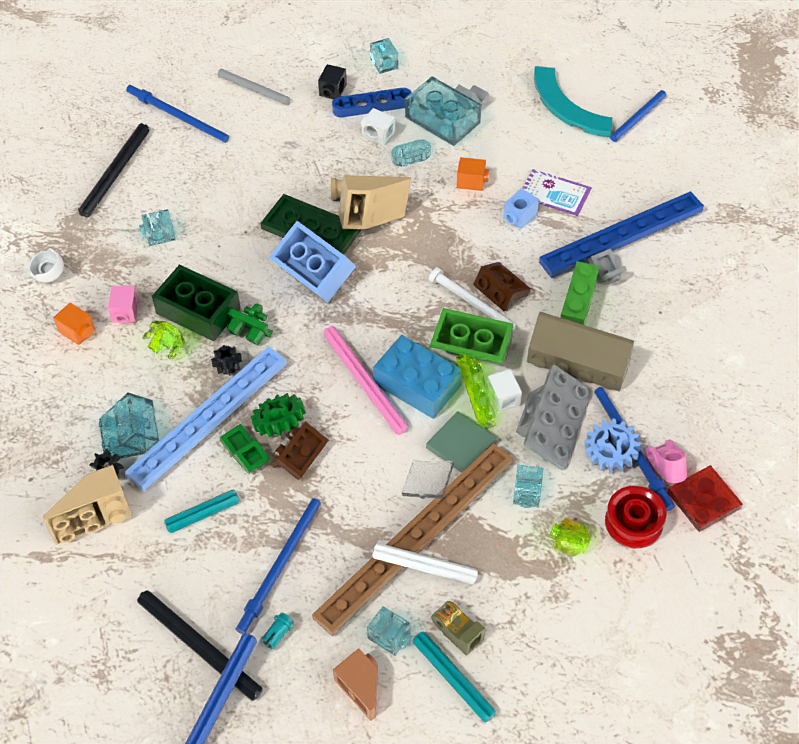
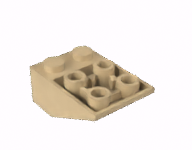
M344 175L339 207L342 229H367L405 217L411 177Z
M113 465L87 474L43 515L56 545L70 542L78 536L94 533L102 527L112 523H120L126 518L131 517Z

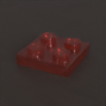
M711 465L687 477L684 481L670 486L667 491L698 532L735 513L743 505Z

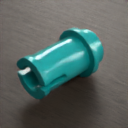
M283 612L279 616L275 615V621L264 636L260 638L265 645L269 642L270 645L268 647L275 650L287 631H292L294 621Z

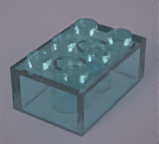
M431 76L405 98V118L455 146L481 123L482 104Z

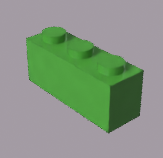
M576 262L560 318L585 325L596 288L600 266Z

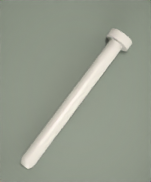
M436 267L429 276L430 282L433 284L440 283L491 319L513 323V331L515 330L516 325L513 321L444 276L442 269Z

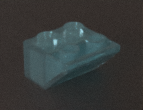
M128 392L99 419L103 454L105 449H108L111 452V457L116 453L121 457L120 459L142 455L159 441L154 405L151 399Z

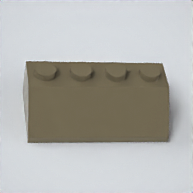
M539 312L528 348L527 362L536 367L546 369L556 365L572 377L578 378L583 382L594 383L606 389L620 392L628 371L634 340Z

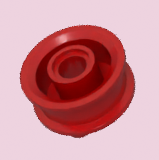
M642 486L623 487L616 491L609 500L605 515L606 529L617 543L625 547L636 549L650 546L658 540L662 533L667 516L665 504L654 491ZM638 515L640 518H639V519H636V518H633L632 516Z

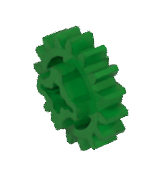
M288 393L283 396L276 395L275 399L272 400L267 398L264 403L258 404L259 409L253 410L254 415L251 416L255 431L259 432L261 436L266 433L268 437L276 433L279 436L282 431L290 432V429L299 426L297 421L304 420L303 414H306L300 397L297 398L295 394L289 397Z

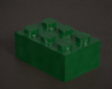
M180 264L152 295L156 314L213 342L227 327L231 319L227 314L230 308L237 311L241 309L238 291Z

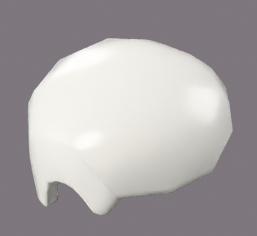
M51 248L35 254L29 262V273L34 279L42 283L56 280L64 269L62 257Z

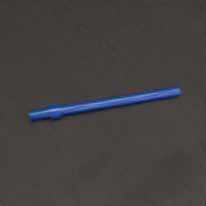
M132 85L127 86L126 91L138 97L139 101L145 104L149 103L224 143L229 140V135L152 96L151 92L145 89L140 90Z
M597 388L594 393L611 421L616 419V424L620 425L623 420L604 388ZM638 451V460L635 461L648 480L649 489L654 491L663 500L666 511L672 510L675 505L666 492L667 487L661 478L657 477L643 452Z
M311 499L254 598L250 599L244 608L245 613L235 628L238 633H246L254 618H258L263 610V602L321 505L318 499Z

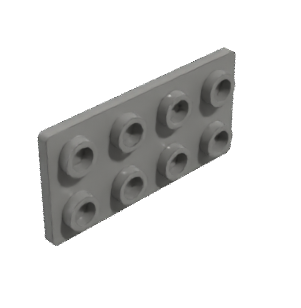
M552 365L544 385L529 393L516 433L525 437L524 446L560 470L565 469L591 393L590 388L558 366Z

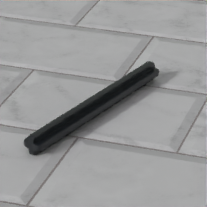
M140 123L78 208L80 216L88 218L149 133V126L147 124Z
M149 590L141 592L137 599L138 604L219 674H222L229 659ZM244 671L241 672L234 686L251 701L258 699L263 691V688Z

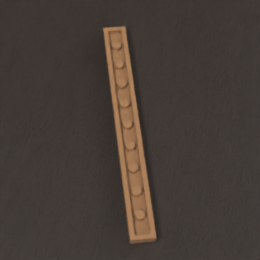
M493 443L386 545L420 553L512 464L513 457ZM372 557L312 614L313 620L333 636L392 580L404 566Z

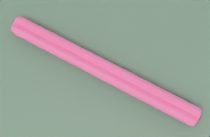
M334 326L325 328L324 337L394 432L400 435L407 431V423Z

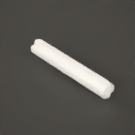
M376 543L373 549L372 557L374 559L469 584H474L477 579L478 571L475 568L381 543Z

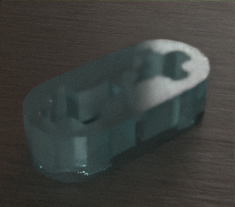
M422 139L398 145L392 149V162L394 165L402 167L425 161L431 155V145L428 141Z

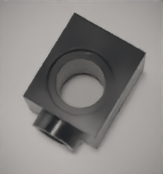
M329 64L325 66L318 79L319 96L330 99L341 97L347 85L346 68Z

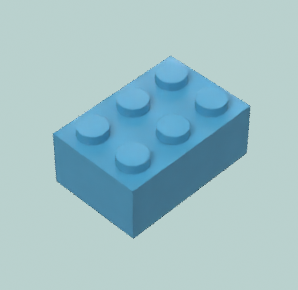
M401 335L373 366V379L381 389L434 419L461 387L462 368Z

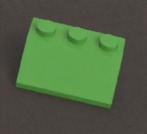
M443 308L430 347L502 364L507 358L512 342L513 323Z

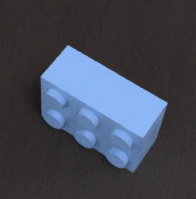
M296 221L269 256L279 267L327 303L356 267L345 255L298 221Z

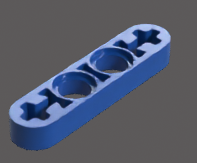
M395 88L341 96L332 101V111L337 117H349L368 114L373 108L381 112L403 109L412 104V92L408 88ZM386 99L387 102L380 103L378 102V100ZM360 102L367 103V105L365 106H359L357 104Z

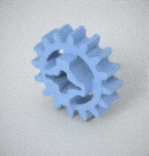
M612 419L611 424H607L605 420H602L601 427L594 424L593 432H587V440L584 442L586 457H591V464L599 463V470L601 471L605 467H609L610 473H613L615 467H618L619 471L622 472L623 465L625 464L632 467V459L638 460V451H641L639 434H634V427L626 428V421H622L620 425L616 424V419Z

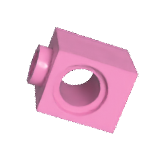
M111 286L108 303L111 321L136 323L139 304L136 287Z

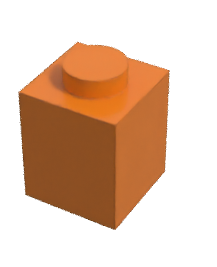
M460 157L457 171V188L483 191L484 182H488L490 169H486V160Z
M68 303L53 317L58 332L78 345L89 338L95 331L91 315L72 303Z

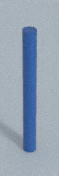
M660 90L611 134L610 139L613 142L619 140L666 97V92Z

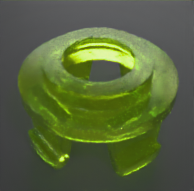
M152 321L149 325V331L144 333L142 338L145 340L153 335L148 348L156 354L164 346L167 349L171 348L168 359H174L179 348H183L185 345L182 333L178 328L166 321Z

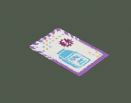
M532 169L522 189L537 197L539 204L578 216L592 187Z

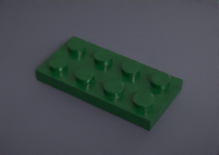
M286 194L280 197L260 223L262 230L284 238L296 221H298L343 255L361 232V229H342L338 215Z

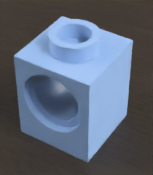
M521 188L505 202L503 218L508 223L522 229L537 215L539 199Z

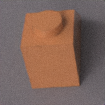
M358 648L333 669L334 681L372 721L376 715L378 664L369 653L365 655Z

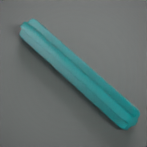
M422 631L413 639L414 645L481 720L488 722L492 719L496 712L495 708L426 632Z

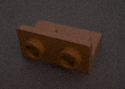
M500 262L481 266L473 283L479 291L502 311H507L513 300L528 296L531 289Z
M306 421L299 428L293 427L286 436L289 439L286 445L280 444L272 454L275 459L271 466L273 468L277 465L281 466L297 480L302 478L329 441Z

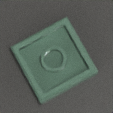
M457 411L426 443V448L462 473L493 443H497V437Z

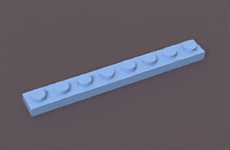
M268 346L125 471L126 477L144 492L286 366V359Z

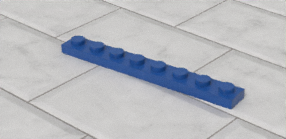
M691 191L542 255L539 257V263L547 274L553 278L575 268L577 261L587 263L591 256L610 248L614 251L703 211L704 205Z

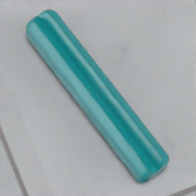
M229 490L166 518L164 524L168 532L173 533L238 504L239 497L235 490Z

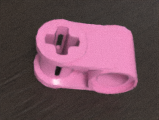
M669 439L662 445L645 448V455L649 464L667 482L679 483L687 478L685 452L676 446L673 440Z

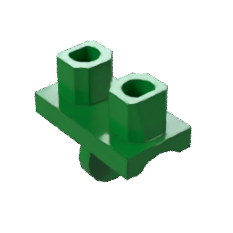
M258 303L254 304L252 308L246 306L244 313L230 308L227 313L231 319L226 329L231 334L240 337L244 328H249L250 330L245 338L259 346L265 336L270 338L273 333L272 330L268 329L266 323L259 321V319L265 321L267 315L262 313L263 306Z

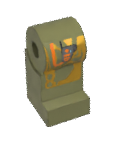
M446 601L431 616L433 623L443 632V635L466 656L484 640L485 627L478 621L473 622L451 601Z

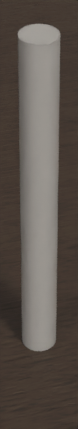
M222 68L218 71L219 77L285 105H288L290 102V97Z

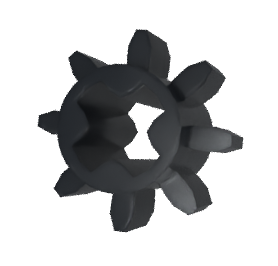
M223 345L218 350L213 351L215 358H212L211 362L213 367H217L218 374L223 373L230 376L236 370H240L239 363L242 362L241 353L236 352L235 346Z
M105 449L104 454L99 455L95 453L94 463L89 464L96 471L105 468L104 465L106 463L109 466L113 465L116 475L119 473V469H124L122 464L117 463L121 457L117 453L111 457V452L108 449Z

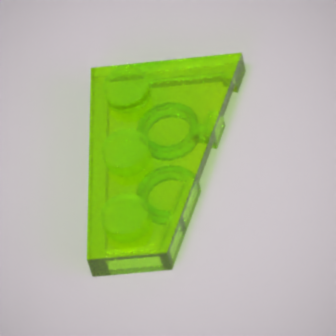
M465 353L457 356L456 360L478 426L484 429L496 426L494 421L496 415L490 404L481 363Z

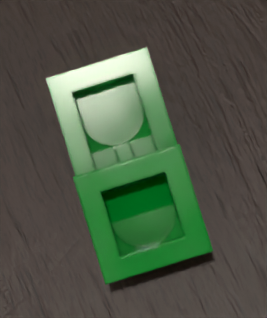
M241 424L220 436V442L247 473H252L270 461V457L257 440H253Z

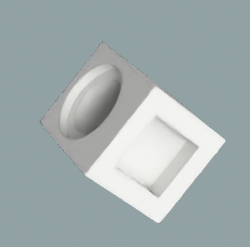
M373 108L368 115L362 118V136L384 146L395 134V117Z
M511 369L497 371L487 376L486 390L497 413L520 406L522 391Z

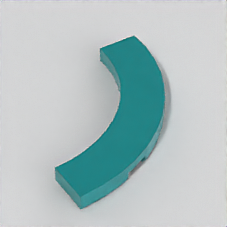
M535 66V88L540 95V100L553 115L570 126L575 125L584 129L586 133L610 137L613 117L598 115L577 106L560 90L555 77V68Z

